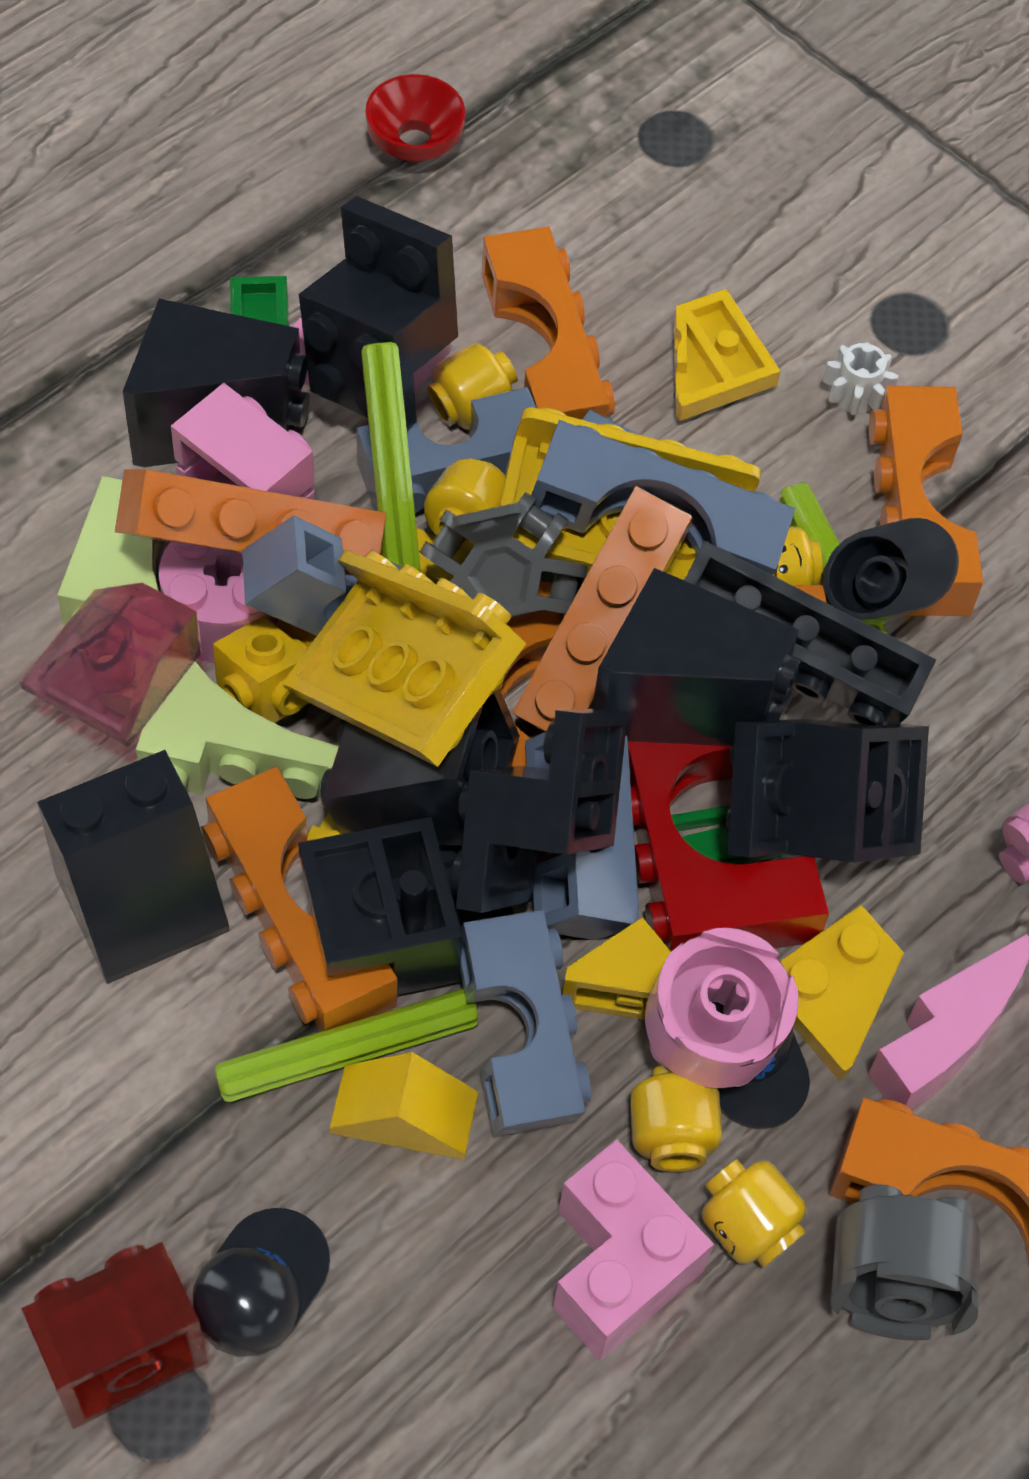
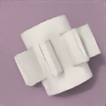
M868 342L854 344L849 348L844 345L839 346L836 361H827L823 377L824 383L832 385L828 401L830 403H837L843 410L850 412L851 415L865 413L871 409H880L886 386H896L899 376L893 372H888L892 360L891 354H884L881 349Z

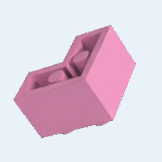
M617 1139L563 1184L558 1212L594 1252L558 1281L552 1308L593 1355L601 1361L702 1274L706 1268L714 1246L712 1241Z

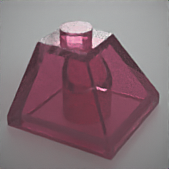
M142 582L94 589L20 680L21 689L129 747L202 653L197 611Z

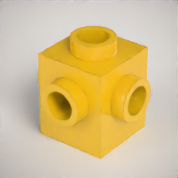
M263 616L213 643L216 683L248 710L276 723L284 717L298 712L309 703L299 698L282 684L303 656L307 647L300 640L291 639Z

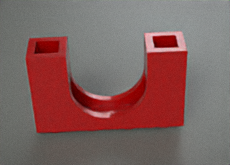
M628 741L632 817L638 844L634 845L638 884H648L652 901L646 903L645 906L646 922L671 952L681 943L684 944L690 939L701 936L702 932L715 928H734L752 933L768 942L774 949L803 945L823 932L829 916V910L814 857L801 856L752 864L722 863L710 859L693 849L681 837L673 823L670 807L684 792L706 782L732 779L731 746Z

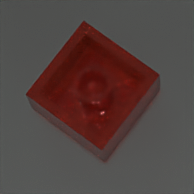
M163 1242L147 1249L144 1245L125 1248L105 1262V1269L78 1282L75 1278H64L55 1281L35 1295V1302L21 1308L73 1429L208 1364L199 1319Z

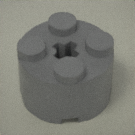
M877 1184L864 1187L860 1191V1201L845 1208L837 1218L831 1295L832 1309L839 1314L842 1307L852 1312V1326L861 1331L891 1339L929 1340L931 1339V1327L952 1323L951 1336L969 1329L978 1318L981 1235L979 1226L974 1220V1207L972 1204L956 1197H943L933 1200L917 1196H905L899 1189L890 1185Z

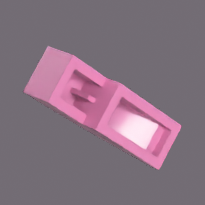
M1027 934L919 995L906 1022L912 1031L879 1049L869 1071L868 1077L884 1099L900 1102L913 1110L936 1094L963 1069L988 1038L1022 978L1029 960V936Z

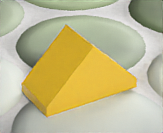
M642 917L568 966L562 995L569 994L577 1010L645 1020V1010L649 994L671 951Z
M413 1052L348 1064L344 1066L329 1131L330 1134L465 1160L478 1091Z

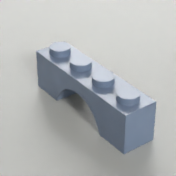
M562 420L558 421L531 494L537 498L533 504L534 506L553 518L557 513H560L568 519L565 527L585 533L601 518L616 512H622L635 486L693 516L692 527L686 538L691 543L696 556L704 541H707L771 575L775 573L795 508L777 502L768 494L751 492L721 481L707 471L692 470L660 458L649 449L634 448L604 437L590 427L575 426Z

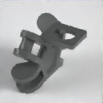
M527 492L524 493L518 503L458 516L446 509L439 519L445 525L434 542L431 544L425 541L419 551L427 559L455 576L450 582L460 589L462 588L471 599H474L477 593L485 594L503 606L511 616L539 610L566 614L576 596L579 577L586 578L588 565L544 557L568 519L560 513H557L553 518L534 506L533 504L537 498ZM519 526L540 539L533 550L512 537ZM467 538L475 545L463 564L454 559V556ZM542 571L554 573L550 596L538 595Z

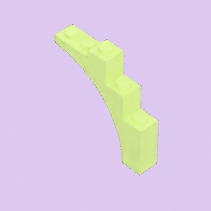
M102 476L57 597L65 630L73 631L77 635L91 640L107 638L96 669L102 704L109 705L116 711L127 715L148 714L136 747L137 761L166 750L186 791L201 795L204 793L210 773L217 774L230 783L238 784L277 766L294 797L310 799L315 796L320 797L322 777L328 768H332L339 746L291 732L248 710L206 675L182 646L162 607L157 587V560L162 540L115 533L122 480Z

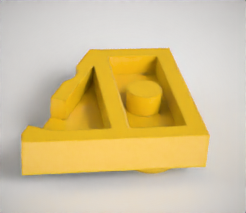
M727 289L676 306L674 315L675 409L679 421L778 386L780 369Z
M862 905L780 961L789 977L792 974L798 989V1011L793 1028L840 1082L848 1077L904 955L900 947Z

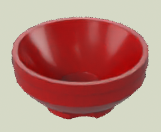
M409 74L388 79L371 92L366 102L365 119L372 141L382 151L402 160L418 163L437 158L450 151L459 142L463 134L466 114L464 102L451 85L435 77ZM409 130H419L426 133L430 139L421 145H411L402 141L400 136Z

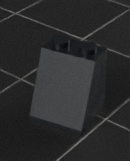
M159 298L122 391L133 465L152 467L179 463L174 457L171 425L223 383L240 396H248L257 401L265 410L267 416L286 431L293 430L294 426L302 428L308 414L310 394L302 391L308 370V355L300 354L299 328Z
M654 568L598 667L592 709L627 711L626 736L627 741L731 746L735 738L736 721L783 720L793 695L789 691L802 664V659L793 656L799 630Z
M500 688L486 699L464 730L460 742L454 749L448 752L438 767L341 719L338 729V751L332 768H328L325 771L320 787L321 802L328 810L340 833L345 834L432 817L438 844L462 846L465 822L460 819L459 799L463 786L469 781L470 770L512 766L520 737Z
M166 750L157 752L37 802L55 876L106 984L230 931L193 803Z

